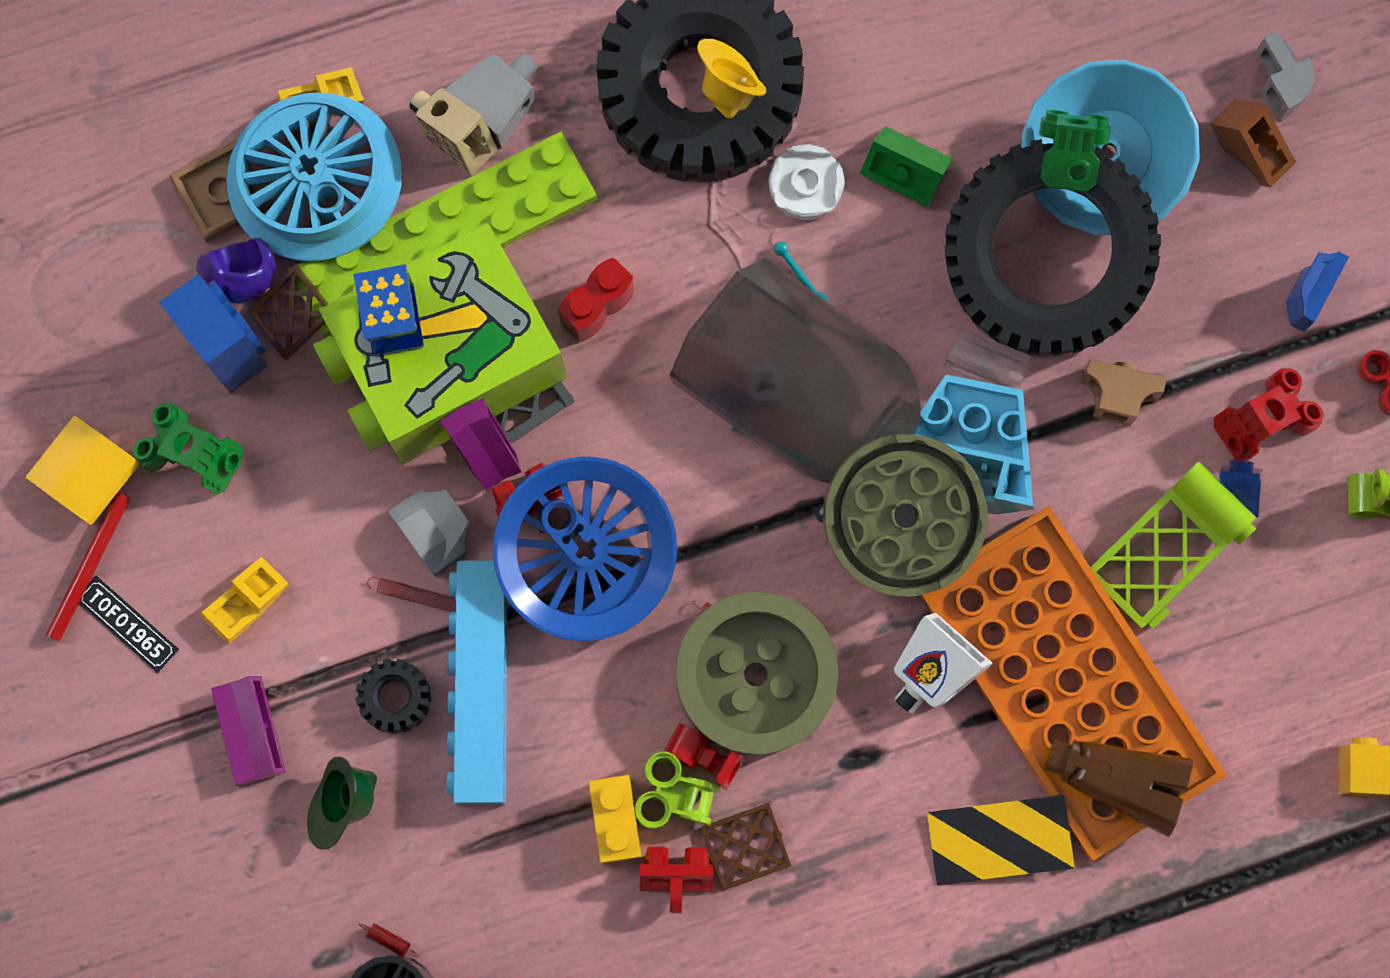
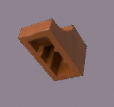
M1235 98L1210 122L1225 152L1233 154L1242 161L1262 186L1271 188L1296 163L1268 108L1264 104Z

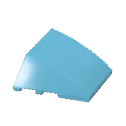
M945 375L920 411V417L908 434L936 439L963 456L980 480L988 513L998 515L1033 510L1023 390Z

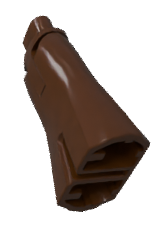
M1054 739L1045 770L1061 775V781L1066 782L1067 780L1068 785L1081 793L1117 809L1162 835L1170 837L1182 808L1183 799L1179 798V796L1187 790L1193 770V760L1173 755L1124 749L1096 742H1078L1073 740L1072 744H1068Z

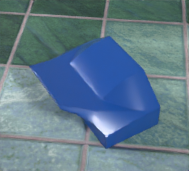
M1318 252L1312 265L1302 270L1286 300L1291 326L1305 332L1315 322L1349 256L1341 252L1332 254Z

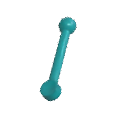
M777 242L774 245L775 254L783 257L812 296V305L817 309L824 308L827 304V296L824 293L817 292L788 253V245L785 242Z

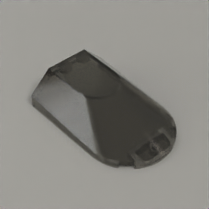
M766 258L734 274L688 331L669 374L672 383L797 472L820 482L830 483L840 464L852 452L864 444L886 436L916 435L921 415L920 393L915 376L901 355L887 343Z

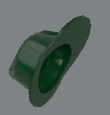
M333 757L328 762L323 778L312 798L307 817L308 836L316 848L319 850H329L337 844L348 824L361 821L370 814L377 782V775L374 772L351 767L349 762L343 757Z

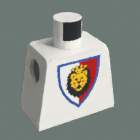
M937 613L924 616L894 667L895 674L906 683L895 697V701L909 713H914L924 700L934 708L942 706L988 669L992 662Z

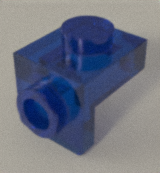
M1231 460L1229 466L1221 467L1219 471L1220 482L1258 518L1263 469L1254 468V462Z

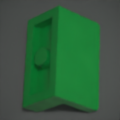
M884 126L873 141L859 174L928 207L952 158Z

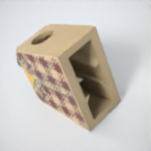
M438 89L432 96L425 91H419L411 99L409 108L416 113L415 116L425 136L471 176L498 150L483 116L445 89Z

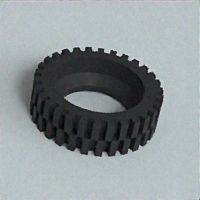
M1054 138L1053 143L1043 144L1042 139L1031 141V146L1021 148L1020 144L1010 147L1009 153L1002 157L1000 154H997L990 159L988 166L984 169L980 167L973 174L972 181L969 184L965 183L959 192L960 197L957 203L953 204L950 212L951 218L946 227V246H944L947 272L952 289L960 306L969 315L972 322L979 329L984 330L996 342L1000 341L1013 350L1017 351L1019 349L1028 352V354L1038 356L1039 354L1061 356L1064 353L1071 352L1074 354L1081 352L1083 349L1102 343L1105 339L1120 331L1146 300L1155 281V274L1159 268L1161 257L1159 256L1161 234H1158L1157 230L1159 220L1157 213H1153L1150 206L1152 200L1148 192L1143 193L1139 186L1141 181L1135 174L1130 176L1124 170L1126 166L1119 159H1116L1115 162L1106 157L1108 152L1097 147L1096 152L1093 151L1100 160L1096 185L1087 192H1073L1084 196L1099 209L1110 230L1112 241L1111 258L1101 281L1083 297L1061 305H1043L1028 301L1017 295L1005 284L996 269L993 258L992 244L996 226L1007 208L1020 197L1036 190L1055 188L1047 187L1040 178L1044 153L1053 147Z

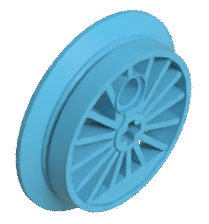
M306 93L292 96L262 111L248 124L239 136L231 153L227 169L229 202L237 221L251 238H262L263 241L267 242L272 253L287 259L306 262L335 259L357 250L370 241L390 218L397 204L402 185L400 153L385 123L373 111L361 103L348 97L331 93ZM331 115L342 117L325 138ZM319 117L311 142L309 122ZM353 124L361 130L359 133L338 144ZM300 128L302 148L292 133ZM286 136L295 153L278 140ZM370 143L371 153L346 156L364 144ZM269 146L284 157L259 151ZM250 162L276 167L248 172ZM373 165L371 177L343 171ZM310 168H314L316 171L312 175H308L307 172ZM275 181L258 192L250 194L249 185ZM338 181L366 187L367 189L362 198L359 199L339 185ZM281 194L265 215L257 209L258 206ZM338 197V201L333 207L329 209L322 208V204L327 198ZM308 199L312 228H299ZM294 200L287 226L277 223L276 221Z

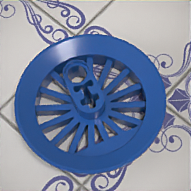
M580 456L558 460L538 469L524 479L504 504L497 520L493 538V560L497 579L513 608L526 621L541 631L555 637L574 641H594L613 637L629 630L645 619L666 593L672 580L677 558V539L673 519L658 491L647 479L628 466L599 457ZM584 480L581 515L575 509L568 482ZM593 481L606 483L609 487L590 522ZM559 486L563 500L558 498L548 500L544 494ZM617 490L621 491L630 501L599 527ZM537 500L542 504L538 513L539 520L526 514ZM555 507H564L568 513L567 522L560 528L551 527L548 523L549 512ZM637 508L644 523L605 535ZM522 521L549 534L554 541L517 538ZM645 531L647 532L648 548L609 545V543ZM578 536L586 542L592 541L588 546L591 551L588 556L581 553L575 555L579 548L573 541L574 537ZM517 547L558 550L519 564L517 561ZM608 553L642 557L629 567L608 556ZM560 560L530 587L527 586L521 572ZM603 563L623 573L615 579ZM567 567L549 604L544 603L535 596L538 591ZM596 569L609 583L602 591L595 572ZM576 572L573 613L559 610L557 607ZM585 573H587L594 598L583 607Z

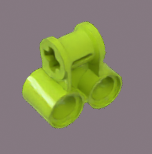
M1375 469L1374 473H1356L1347 476L1349 517L1371 519L1388 516L1390 518V473H1386L1384 469Z
M669 752L655 753L646 763L645 774L648 783L656 791L644 793L638 798L635 805L637 820L644 828L649 830L663 828L668 824L671 815L690 822L710 826L712 819L708 816L714 793L719 792L720 785L696 778L681 777L682 767L675 755ZM668 761L674 766L675 775L670 781L659 782L653 777L652 769L657 762ZM700 792L699 806L697 810H694L697 794ZM658 800L664 805L665 814L663 818L656 822H650L642 816V808L647 801Z

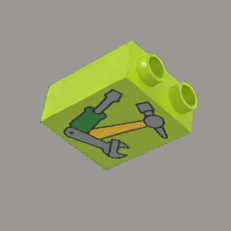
M488 222L405 264L408 283H414L424 341L422 348L397 353L396 334L365 339L363 337L356 290L318 309L331 335L314 343L313 346L335 386L355 377L366 400L347 411L369 452L389 442L401 465L451 440L440 421L459 407L484 398L492 413L496 416L568 378L558 346Z

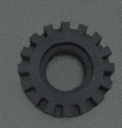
M385 659L381 664L374 663L371 665L372 669L368 673L364 672L361 678L363 680L361 684H357L356 688L358 697L355 698L356 704L360 708V714L370 725L382 732L398 734L401 731L404 733L411 731L410 728L414 725L418 726L422 722V717L424 715L427 716L430 710L428 705L431 702L432 695L429 691L428 681L414 665L408 664L404 660L397 659V661H392L391 659ZM392 681L405 684L409 691V700L406 706L396 712L384 710L379 703L381 688Z

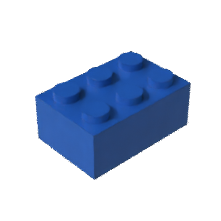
M197 274L159 302L230 394L268 367L261 357L266 352L265 348L214 280L207 285L202 277Z

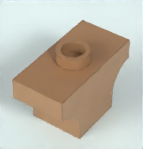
M1090 359L1083 369L1080 383L1089 387L1094 394L1095 408L1093 417L1131 426L1138 418L1141 404L1149 401L1156 402L1164 393L1167 378L1138 371L1136 365L1127 362H1116L1114 365Z

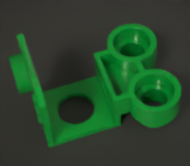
M1061 110L1046 111L1045 117L1041 118L1039 135L1045 138H1054L1053 147L1044 153L1040 177L1047 187L1087 192L1096 185L1100 160L1093 152L1094 144L1102 145L1109 143L1111 126L1108 125L1109 118L1092 114L1085 115V117L1073 116Z
M159 404L152 413L153 425L158 430L156 437L141 438L133 447V455L140 462L139 465L148 471L155 472L162 469L167 462L174 465L177 462L200 474L201 485L212 493L218 495L224 492L241 464L243 446L230 437L219 440L211 433L188 424L187 413L176 404ZM190 435H192L193 444L186 453L181 454Z

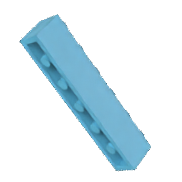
M457 561V572H450L449 576L450 596H456V611L449 612V635H456V651H449L448 655L449 675H455V691L448 692V715H455V731H448L447 735L448 755H454V771L447 772V796H454V803L456 805H506L507 598L497 579L494 561Z

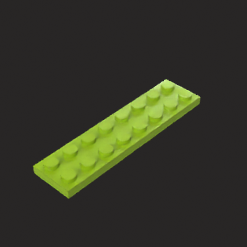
M559 132L389 218L384 227L370 241L357 250L326 261H304L298 264V266L313 285L319 288L320 294L330 304L356 290L353 274L407 264L487 222L500 245L504 248L596 201L597 194L563 133ZM297 277L296 286L299 291H307V286L300 277ZM313 297L312 311L320 312L318 309L323 306L316 297ZM313 316L315 322H317L321 318L318 316ZM325 323L320 328V331L324 338L331 335V332Z

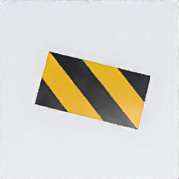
M1064 795L927 812L937 885L1075 868Z

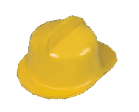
M703 39L698 43L697 50L699 56L706 66L702 92L726 118L734 117L738 111L747 108L755 96H762L766 93L765 86L758 80L750 64L734 48L714 39Z

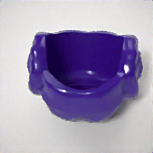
M255 237L248 241L230 244L201 255L197 260L196 271L207 285L214 280L230 303L241 304L262 296L270 287L271 278L276 271V263L267 242L263 241L260 237Z

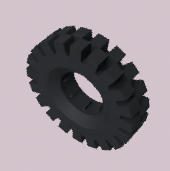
M626 0L616 11V23L609 22L601 38L602 51H598L596 70L602 114L609 130L614 129L616 141L628 155L633 151L638 154V163L653 172L659 166L667 169V178L685 182L687 174H698V182L701 183L718 181V173L725 171L728 172L730 178L748 172V164L755 160L760 165L774 153V145L777 141L780 143L784 142L792 129L793 118L798 115L804 79V67H802L803 51L799 37H793V23L785 11L782 10L778 13L774 11L775 0H638L636 3L632 0ZM703 39H714L734 48L746 59L758 80L765 86L766 93L762 96H755L747 108L738 111L732 118H726L716 107L712 108V111L709 112L688 111V108L684 107L682 109L670 101L667 88H661L659 82L662 70L667 71L668 61L675 54L683 50L686 52L688 48L697 47L698 43Z

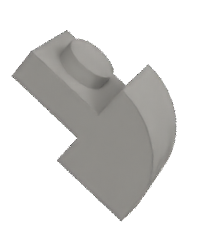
M1275 32L1262 40L1255 54L1269 76L1260 91L1278 122H1281L1294 114L1310 93L1314 83V67L1310 57L1296 63L1290 44L1283 41L1278 32Z

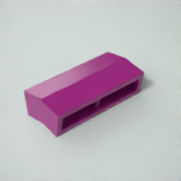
M484 398L459 407L440 421L473 475L486 491L503 479L522 473L515 449Z
M247 676L211 688L235 785L242 787L286 773L262 677Z

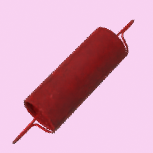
M374 923L369 928L366 937L403 957L409 954L407 953L408 950L412 951L409 949L411 943Z

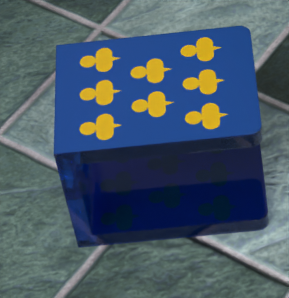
M406 264L353 274L363 337L366 341H370L372 354L378 357L422 348L424 341L415 287Z

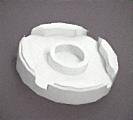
M811 144L797 145L787 149L785 153L781 154L773 162L768 177L770 197L776 207L788 217L802 221L819 219L829 214L840 202L845 184L843 169L839 162L837 163L835 158L826 149Z

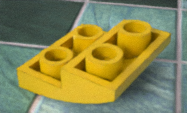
M74 415L25 478L92 526L139 466L140 462Z

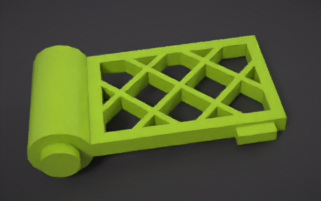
M1198 461L1090 568L1110 598L1141 629L1147 624L1154 629L1170 613L1165 606L1233 540L1240 545L1256 530L1251 524L1256 516ZM1169 501L1182 512V529L1158 528V512ZM1154 517V528H1142ZM1187 518L1199 529H1187ZM1136 533H1154V557L1130 556V539ZM1158 533H1182V557H1159ZM1187 533H1204L1215 546L1204 557H1187ZM1125 545V556H1114ZM1108 561H1125V584H1108L1097 571ZM1130 561H1154V585L1130 584ZM1159 561H1182V579L1175 585H1159ZM1187 561H1199L1187 573ZM1114 589H1125V600ZM1130 589H1154V606L1143 617L1130 606ZM1159 589H1170L1159 600Z

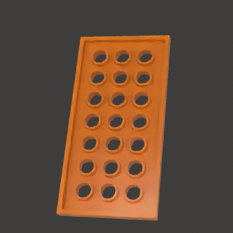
M1050 505L982 546L971 566L953 583L942 589L919 595L931 614L937 613L992 662L988 669L974 679V682L1047 796L1064 795L1069 830L1090 862L1101 857L1147 826L1113 808L1112 813L1108 817L1097 815L1092 808L1094 798L1067 784V780L1066 782L1061 781V775L1045 770L1052 746L1047 737L1051 726L1059 725L1067 730L1069 735L1068 744H1072L1073 740L1104 744L1106 740L1113 738L1119 740L1123 744L1124 749L1156 754L1172 752L1179 757L1192 759L1193 770L1187 790L1179 796V798L1183 799V804L1227 776ZM1032 550L1042 551L1048 560L1047 567L1039 571L1032 569L1027 564V553ZM1000 570L1010 572L1015 580L1013 589L1009 591L999 590L993 582L994 574ZM1061 583L1067 587L1069 600L1066 603L1057 604L1050 599L1048 589L1051 584ZM965 591L976 592L982 601L981 608L974 612L965 610L960 604L961 594ZM1019 604H1029L1035 609L1036 620L1034 623L1025 625L1017 620L1015 609ZM1081 616L1090 622L1091 633L1088 637L1081 638L1072 633L1070 628L1072 618ZM995 624L1001 628L1003 640L1000 644L989 645L983 640L982 628L985 625ZM1050 637L1055 640L1058 645V653L1054 658H1044L1039 654L1037 642L1040 638ZM1105 650L1111 654L1113 666L1110 671H1100L1093 665L1092 657L1095 651ZM1017 658L1023 662L1025 673L1022 678L1011 679L1005 674L1003 665L1006 659ZM1063 671H1073L1078 675L1080 687L1076 692H1066L1061 688L1059 676ZM1118 684H1128L1134 689L1135 700L1132 705L1125 706L1116 700L1114 692ZM1037 691L1045 696L1047 707L1044 712L1033 713L1027 708L1025 699L1029 692ZM1085 705H1095L1100 709L1102 721L1098 726L1091 727L1083 722L1081 711ZM1141 718H1150L1156 723L1158 732L1153 740H1146L1138 734L1137 723Z

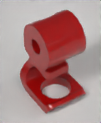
M679 723L663 752L675 755L680 763L693 770L700 765L713 774L716 783L727 791L745 758L737 751H731L728 756L720 755L718 751L709 747L710 740L705 735Z

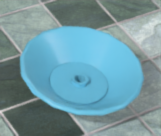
M1127 60L1092 61L1058 76L1033 103L1022 132V148L1031 146V141L1042 139L1043 144L1053 143V139L1039 135L1041 118L1045 117L1047 110H1061L1068 112L1069 115L1081 117L1091 114L1105 116L1109 118L1108 125L1111 126L1109 143L1102 145L1094 144V151L1096 152L1097 147L1102 149L1109 145L1115 148L1116 155L1109 159L1114 162L1116 159H1119L1126 165L1124 170L1130 176L1135 174L1141 181L1139 186L1143 193L1148 192L1152 200L1150 206L1153 213H1157L1159 221L1187 194L1200 161L1199 126L1184 94L1160 72ZM1057 188L1033 191L1036 200L1062 224L1095 236L1111 235L1102 213L1084 196L1070 190Z

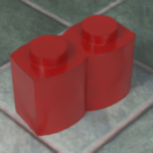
M610 258L600 263L591 272L586 284L573 289L562 300L558 309L561 325L579 342L593 337L604 325L606 317L621 310L631 299L634 292L633 275L615 258Z

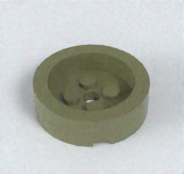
M902 434L886 436L870 441L856 449L835 471L827 487L823 504L825 535L830 549L840 565L865 586L877 592L899 597L927 594L942 589L957 580L967 571L979 554L988 524V508L980 480L971 465L963 456L948 445L936 439L920 435ZM905 503L911 504L917 511V519L909 527H902L897 524L894 516L896 508Z
M745 592L732 595L706 609L687 631L677 658V692L683 710L690 722L714 744L726 750L737 751L744 755H767L781 752L811 735L828 714L838 685V662L835 648L821 622L808 609L796 601L768 592ZM750 664L762 665L767 671L765 683L760 686L748 684L744 678L747 666Z

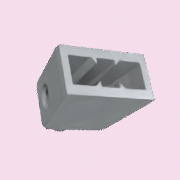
M524 52L510 65L506 64L497 55L492 54L450 84L445 90L483 116L495 144L502 149L534 103V89L527 80L538 69V66Z

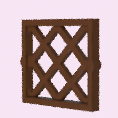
M294 265L247 310L263 331L264 337L270 340L284 359H289L325 324L321 313L312 311L313 297H316L323 307L328 305V302L320 294L319 288L313 285L298 265ZM297 277H300L307 286V291H296ZM290 280V290H280ZM278 295H289L288 309H277ZM295 296H306V311L294 310ZM272 297L271 308H261ZM260 313H271L270 327H267L259 317ZM277 314H288L287 329L276 328ZM294 315L305 316L304 330L293 329ZM311 316L321 317L311 326ZM275 333L287 334L286 348H283L275 338ZM293 334H300V335H302V336L292 345V337H293Z
M769 803L713 822L710 826L700 827L710 854L709 859L714 865L722 891L792 866L782 840V832L777 827ZM759 812L753 825L741 819ZM764 814L770 818L773 826L772 833L758 828ZM732 822L727 834L714 829L715 827ZM737 823L751 830L745 843L731 837ZM755 832L769 838L763 852L749 846ZM711 833L724 839L718 853L713 851L709 841ZM773 841L779 843L783 854L781 860L768 855ZM728 842L742 848L737 861L723 855ZM747 850L760 856L755 870L741 864ZM765 859L778 865L759 872ZM720 860L734 866L728 880L721 875L718 866ZM738 868L751 874L750 876L733 881Z

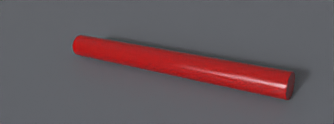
M118 492L113 497L45 634L46 636L59 642L61 641L130 501L129 497Z

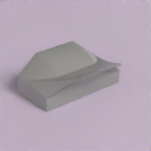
M446 489L429 493L419 490L388 511L435 577L467 554L464 540L470 522Z

